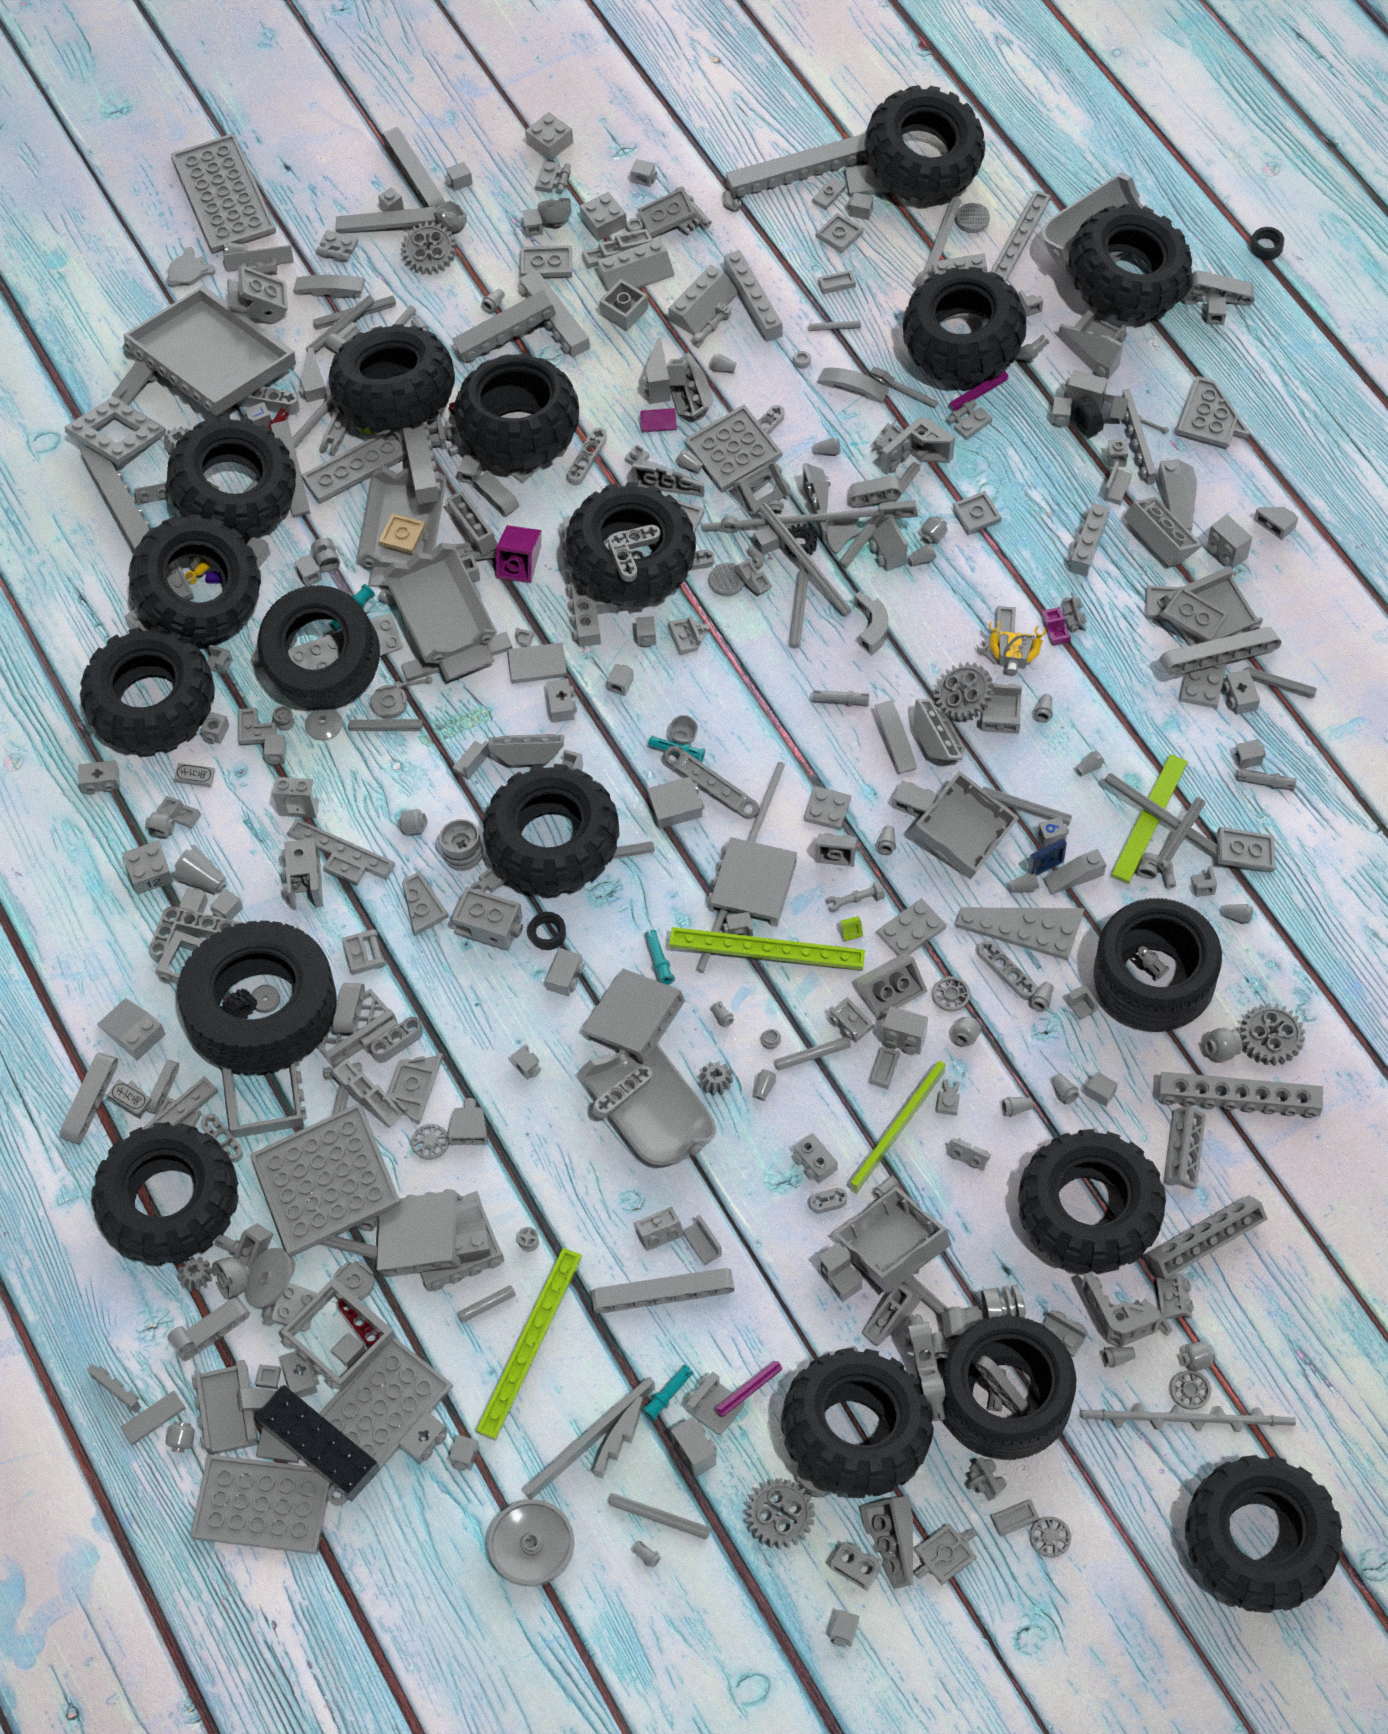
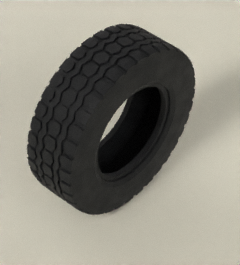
M260 920V922L248 921L245 924L239 923L235 924L234 927L229 926L222 929L221 932L218 931L211 935L209 939L204 940L200 947L197 946L181 970L177 988V999L187 1034L194 1046L204 1057L209 1058L211 1062L216 1065L219 1064L223 1068H231L237 1072L255 1073V1071H258V1073L268 1072L271 1069L272 1071L281 1069L282 1066L287 1067L294 1064V1061H299L306 1054L311 1053L315 1046H318L323 1041L324 1036L327 1035L330 1026H332L337 1006V995L329 961L319 944L311 936L305 934L304 931L298 928L295 929L294 926L283 925L282 922ZM262 973L275 974L288 979L295 985L294 993L286 1005L277 1012L263 1018L241 1019L229 1015L220 1008L222 998L227 990L239 980L251 975Z

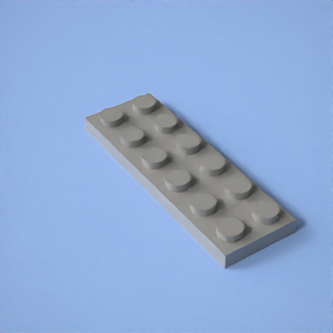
M386 430L302 474V479L319 503L372 476V472L382 466L389 467L408 457L406 443L398 432Z

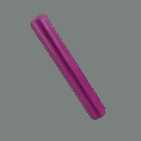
M1004 371L995 378H989L949 403L950 409L957 411L965 402L975 400L1008 380V373Z
M773 1361L716 1407L715 1410L718 1415L725 1417L782 1371L781 1364L778 1361Z

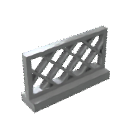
M371 988L365 991L364 1000L371 996L373 998L372 1005H362V1009L371 1010L370 1015L360 1016L359 1021H368V1023L362 1028H357L356 1032L346 1039H341L342 1033H338L337 1038H328V1032L324 1036L322 1045L320 1043L317 1046L333 1068L363 1049L362 1039L392 1019H395L397 1022L392 1010L385 1006ZM375 1010L384 1011L380 1016L373 1017ZM330 1026L329 1031H334L333 1026ZM326 1043H335V1046L327 1051L325 1049Z

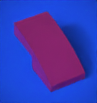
M1060 607L1043 610V620L1052 645L1071 642V636L1065 625V618Z

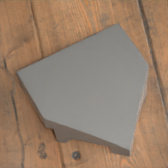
M690 615L688 619L669 621L668 628L679 654L697 651L710 625L706 623L703 625L693 620Z

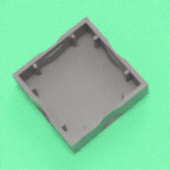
M958 771L935 802L915 824L910 833L971 880L1019 817L1002 803L987 795L979 785L961 771Z
M897 1186L874 1202L868 1210L854 1217L833 1233L836 1243L839 1242L842 1247L845 1246L851 1253V1261L887 1293L952 1245L947 1229L930 1214L922 1211Z

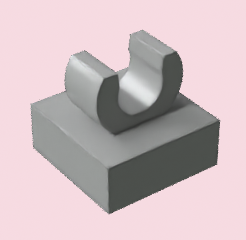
M636 445L626 455L625 462L633 466L636 460H648L650 455L643 447Z

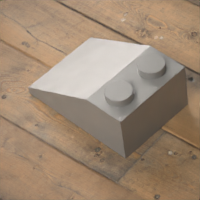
M661 338L656 340L646 366V376H643L645 398L649 397L650 404L671 401L669 375Z
M127 998L97 1023L99 1028L136 1061L166 1035L161 1023Z

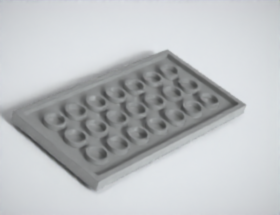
M234 133L171 153L212 253L224 249V244H228V242L241 244L277 232Z

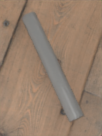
M861 321L809 323V331L861 328Z
M895 380L892 385L889 384V386L934 408L938 405V401Z

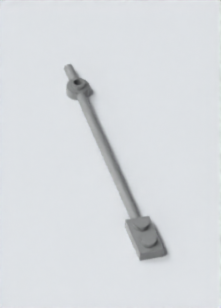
M906 500L903 502L880 503V507L877 509L778 518L783 524L881 516L882 520H887L891 516L894 519L918 517L919 511L916 500ZM727 516L721 522L703 524V531L721 529L726 533H735L739 528L771 524L766 518L738 521L733 516Z

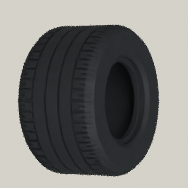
M309 585L288 592V594L278 599L267 611L258 632V655L268 677L289 700L307 708L331 709L354 700L370 685L380 660V643L377 632L364 609L349 594L329 586ZM327 619L337 621L343 630L344 645L340 655L333 663L324 668L312 670L302 668L288 656L290 643L294 635L303 626L316 620Z
M1146 898L1130 903L1119 909L1108 920L1100 934L1093 970L1097 993L1105 1007L1120 1021L1127 1023V1025L1156 1032L1181 1028L1198 1018L1212 1000L1222 964L1221 944L1210 922L1200 912L1194 910L1191 906H1187V904L1180 903L1179 901L1176 902V900H1168L1167 898ZM1141 946H1145L1147 949L1163 950L1172 954L1180 961L1185 970L1186 980L1169 987L1151 986L1139 981L1130 974L1125 964L1130 957L1138 952Z
M1001 1315L1000 1317L996 1316L981 1320L969 1327L968 1330L966 1329L955 1340L948 1352L943 1371L946 1395L942 1402L944 1414L948 1424H950L949 1426L957 1437L961 1438L960 1440L964 1444H967L968 1447L980 1454L982 1453L996 1459L1000 1458L1001 1460H1016L1017 1458L1023 1459L1033 1456V1454L1045 1450L1055 1442L1069 1420L1077 1383L1076 1371L1071 1355L1055 1333L1029 1318ZM986 1356L990 1358L997 1366L1011 1365L1026 1371L1035 1380L1040 1392L1038 1410L1019 1418H1004L985 1410L973 1397L974 1385L981 1376V1373L975 1367L980 1357Z

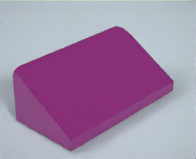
M675 408L640 411L642 432L677 430Z

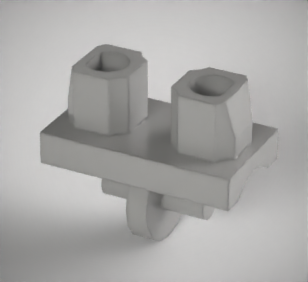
M441 414L435 416L436 419L427 421L429 433L438 431V433L430 435L431 445H441L442 450L447 449L445 436L448 439L453 438L457 429L450 422H446L443 426Z
M982 1457L978 1458L976 1463L970 1467L972 1472L970 1476L973 1479L969 1484L970 1488H978L980 1493L984 1492L989 1501L994 1500L1007 1486L1003 1477L994 1478L992 1473L996 1470V1464L993 1459L984 1460Z

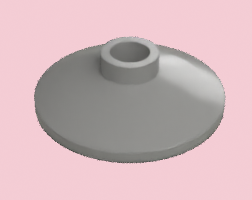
M316 709L308 715L305 728L308 735L313 739L320 741L329 740L337 736L341 731L342 718L333 709Z

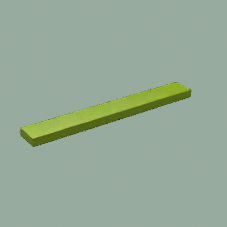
M1170 754L1149 799L1166 809L1188 761ZM1143 809L1112 872L1111 877L1127 884L1130 883L1141 861L1142 854H1144L1160 819L1147 810Z
M937 1062L851 1181V1191L856 1194L860 1191L945 1073L946 1064L944 1062Z

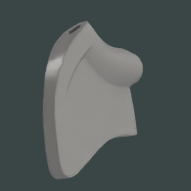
M859 517L828 521L827 540L834 554H838L848 541L860 534L855 524Z

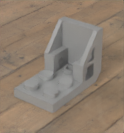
M918 418L882 449L881 472L887 475L890 471H894L899 463L909 458L910 454L920 462L949 463L954 457L955 437L931 419Z
M1092 1271L1084 1274L1081 1291L1108 1344L1122 1347L1158 1331L1161 1321L1158 1310L1126 1301L1111 1307L1109 1297L1104 1295L1101 1290L1102 1284L1099 1278L1095 1277Z

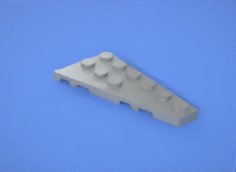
M962 907L956 927L1068 961L1085 908Z

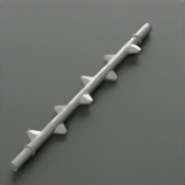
M1137 1403L1132 1412L1106 1411V1409H1103V1411L1082 1410V1418L1103 1419V1421L1112 1419L1116 1428H1121L1125 1420L1152 1421L1156 1429H1161L1165 1421L1192 1422L1196 1431H1201L1205 1423H1231L1236 1432H1241L1244 1424L1296 1425L1295 1417L1265 1416L1258 1407H1256L1252 1416L1226 1415L1221 1406H1217L1213 1414L1185 1413L1180 1405H1176L1172 1413L1146 1412L1141 1403Z

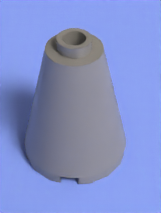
M191 845L192 849L190 851L186 849L176 862L174 867L177 870L175 873L172 871V877L215 894L218 891L221 893L227 885L225 882L226 877L197 846Z

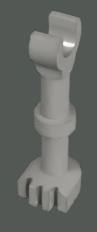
M721 303L717 305L718 314L713 320H709L706 323V327L701 332L696 333L692 337L695 340L693 342L694 346L699 348L705 337L717 328V324L722 319H728L731 316V309Z
M880 881L873 883L871 888L859 892L856 890L853 891V894L844 897L830 896L827 898V904L835 903L834 906L830 907V912L834 913L844 904L853 901L859 902L862 898L874 894L877 900L885 898V894Z

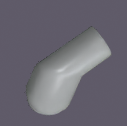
M464 442L448 447L450 455L461 453L471 456L473 452L467 449Z
M751 545L747 552L753 557L752 563L755 568L760 569L764 565L765 556L756 547Z
M1167 859L1162 860L1159 863V868L1162 870L1167 888H1174L1176 881L1173 863Z

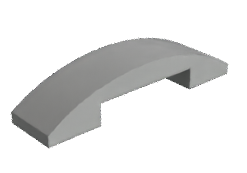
M824 368L817 381L818 384L831 388L838 385L866 394V399L883 404L889 392V388L879 381L862 373L843 368Z

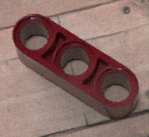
M340 1299L338 1307L343 1318L363 1345L369 1349L381 1335L367 1322L361 1326L355 1325L357 1321L363 1319L352 1309L344 1310L346 1304ZM369 1336H377L374 1341H367Z

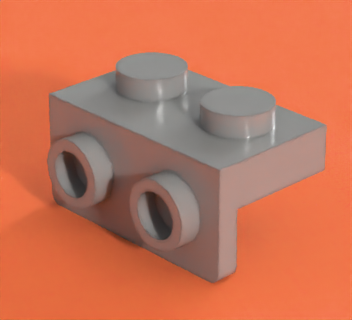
M848 997L837 1007L831 1006L829 1008L830 1019L834 1024H840L844 1028L842 1031L849 1039L853 1038L857 1042L874 1028V1024Z

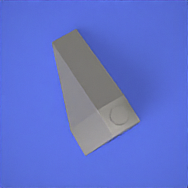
M1178 459L1160 461L1158 478L1167 509L1187 530H1192L1197 488L1194 469Z
M909 1496L891 1498L860 1506L867 1534H871L875 1542L874 1548L876 1552L880 1553L884 1561L883 1567L893 1588L897 1589L913 1585V1515Z

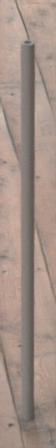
M783 762L777 763L747 841L755 842L784 769L785 764ZM720 908L711 932H720L728 910ZM703 952L696 969L698 972L704 973L711 955L710 952Z

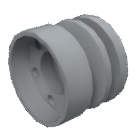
M466 819L453 820L447 823L440 831L439 839L444 858L450 867L456 870H466L473 868L481 861L484 851L478 828L473 822Z
M1018 1284L1011 1285V1295L1007 1286H1003L1002 1296H999L996 1288L981 1290L982 1308L986 1310L987 1318L1000 1317L1001 1315L1026 1316L1025 1303Z

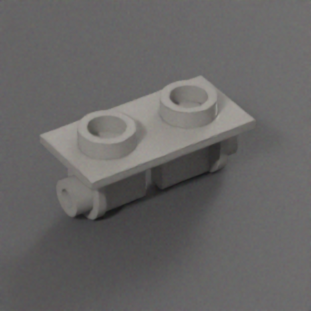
M896 420L891 425L887 423L881 432L884 434L881 437L878 435L872 444L875 446L871 452L876 449L878 454L882 456V449L890 443L888 440L893 441L901 434L902 429L899 426H894Z
M166 481L164 483L134 488L138 505L168 499L169 489Z
M1071 592L1072 598H1064L1062 602L1065 615L1067 616L1068 627L1072 632L1078 631L1080 627L1086 631L1085 623H1087V619L1080 609L1083 607L1079 597L1076 598L1073 592Z
M961 1138L951 1140L947 1155L984 1171L986 1163L991 1157L987 1150L985 1151L977 1146L972 1149L970 1148L971 1144L961 1140Z

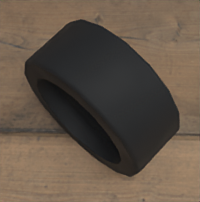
M1261 227L1253 233L1250 248L1256 257L1263 260H1272L1279 257L1282 253L1285 238L1276 228ZM1260 239H1271L1277 243V246L1265 248L1257 241Z
M545 911L533 917L529 924V934L532 943L542 950H552L562 945L566 938V927L560 915ZM554 923L558 926L559 933L554 938L542 939L537 936L536 929L541 924Z

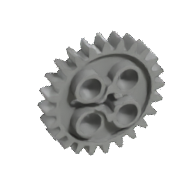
M426 221L425 226L419 223V228L412 226L413 232L407 231L408 236H404V241L401 242L403 247L401 252L406 265H410L411 270L416 268L417 273L422 270L423 275L429 271L430 275H432L433 270L439 273V268L445 270L444 265L450 266L449 260L454 261L453 255L456 254L455 248H457L456 243H454L455 238L452 237L451 231L447 232V227L442 228L441 223L436 227L434 222L430 226ZM427 235H429L431 261H428Z
M966 662L965 667L959 663V668L953 665L951 672L946 669L947 675L940 676L943 681H937L939 688H935L937 694L934 696L937 700L936 704L947 717L951 716L953 720L957 716L960 721L963 720L964 716L967 720H970V715L972 714L976 718V712L983 713L982 707L988 708L989 706L986 702L992 701L989 695L994 694L992 690L995 687L992 683L993 679L987 670H984L981 665L978 667L976 663H973L971 666L969 662Z
M1268 1003L1267 1008H1264L1260 1004L1259 1011L1253 1007L1252 1013L1247 1012L1246 1018L1242 1020L1243 1025L1240 1027V1037L1244 1039L1242 1046H1247L1246 1052H1253L1252 1058L1259 1056V1062L1264 1058L1267 1065L1270 1063V1060H1273L1275 1065H1277L1278 1060L1285 1064L1286 1057L1291 1061L1293 1055L1297 1056L1299 1050H1302V1043L1305 1041L1303 1036L1305 1029H1301L1303 1022H1297L1299 1016L1293 1017V1010L1286 1012V1006L1279 1009V1005L1276 1003L1275 1007L1272 1008L1271 1004ZM1271 1019L1275 1023H1269L1267 1020ZM1281 1022H1283V1024L1278 1027L1277 1032H1276V1033H1273V1032L1276 1030L1277 1026H1278ZM1283 1031H1287L1291 1035H1285ZM1254 1033H1260L1262 1036H1256ZM1270 1034L1271 1037L1268 1039L1267 1043L1264 1046H1262L1261 1044H1263L1267 1040L1268 1035ZM1270 1045H1276L1278 1048L1274 1049Z
M780 1478L778 1484H775L774 1480L771 1479L770 1486L763 1482V1490L756 1487L757 1495H750V1499L753 1502H747V1507L750 1509L746 1510V1516L750 1518L746 1519L747 1524H753L750 1527V1532L757 1531L755 1539L763 1537V1545L770 1541V1548L775 1543H778L779 1549H781L782 1543H785L790 1548L791 1541L798 1545V1537L805 1540L803 1532H811L808 1525H814V1520L811 1519V1517H815V1512L811 1511L814 1508V1503H808L811 1500V1495L804 1496L805 1488L800 1491L798 1490L799 1483L791 1486V1480L789 1479L786 1484H783L782 1478ZM778 1495L782 1498V1501L774 1503L771 1501V1498ZM793 1506H797L801 1509V1511L797 1514H793L789 1511V1509ZM784 1511V1515L777 1516V1512ZM767 1513L771 1515V1519L763 1521L760 1519V1516ZM782 1524H786L790 1527V1529L786 1532H782L778 1529V1527Z

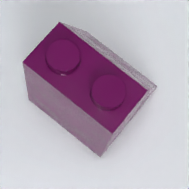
M506 525L496 547V578L527 583L532 582L541 549L542 530Z

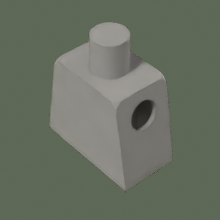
M464 1099V1108L454 1109L448 1134L450 1145H488L483 1108H476L475 1099Z

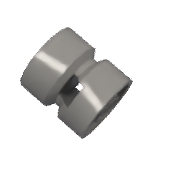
M321 538L314 541L311 545V550L320 571L330 572L335 570L340 565V559L333 540Z

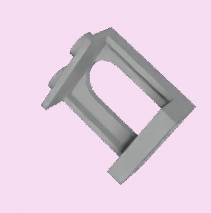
M775 462L768 463L734 482L749 515L759 513V507L762 504L791 494L789 491L790 486L781 475L782 470ZM764 476L773 477L776 483L775 489L756 501L749 485Z
M275 777L273 797L279 816L317 818L319 799L313 798L312 795L313 779Z
M175 931L155 969L159 979L165 983H175L178 986L180 973H173L169 968L178 947L194 951L197 946L200 947L204 940Z

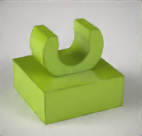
M859 916L840 921L845 941L863 936Z

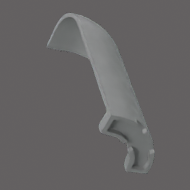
M1120 172L1053 216L1044 225L1042 236L1046 248L1056 264L1068 275L1071 276L1068 264L1071 243L1081 224L1090 216H1094L1100 210L1112 205L1119 208L1123 204H1134V207L1138 209L1148 208L1146 204L1143 206L1139 202L1138 198L1140 195L1135 188L1132 177ZM1111 252L1109 254L1112 260L1117 262L1129 253Z
M658 1044L645 1063L639 1061L634 1053L619 1048L620 1052L613 1056L607 1054L599 1058L590 1059L579 1072L580 1076L597 1099L636 1067L644 1065L651 1069L652 1077L650 1082L610 1115L639 1156L649 1163L668 1165L682 1161L698 1154L716 1135V1126L711 1114ZM639 1074V1077H638L637 1080H639V1078H641L642 1076H645V1077H646V1075H645V1074H643V1075H640V1074ZM631 1083L624 1084L627 1089H634ZM618 1094L611 1095L614 1100L621 1099Z

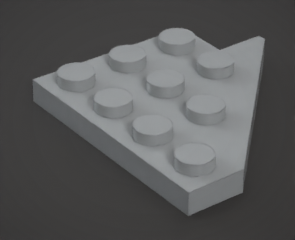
M1197 376L1177 429V434L1229 448L1233 435L1248 439L1249 431L1216 382Z

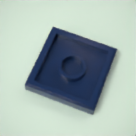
M1062 838L1030 855L1028 873H1036V876L1063 863L1067 846L1065 839Z

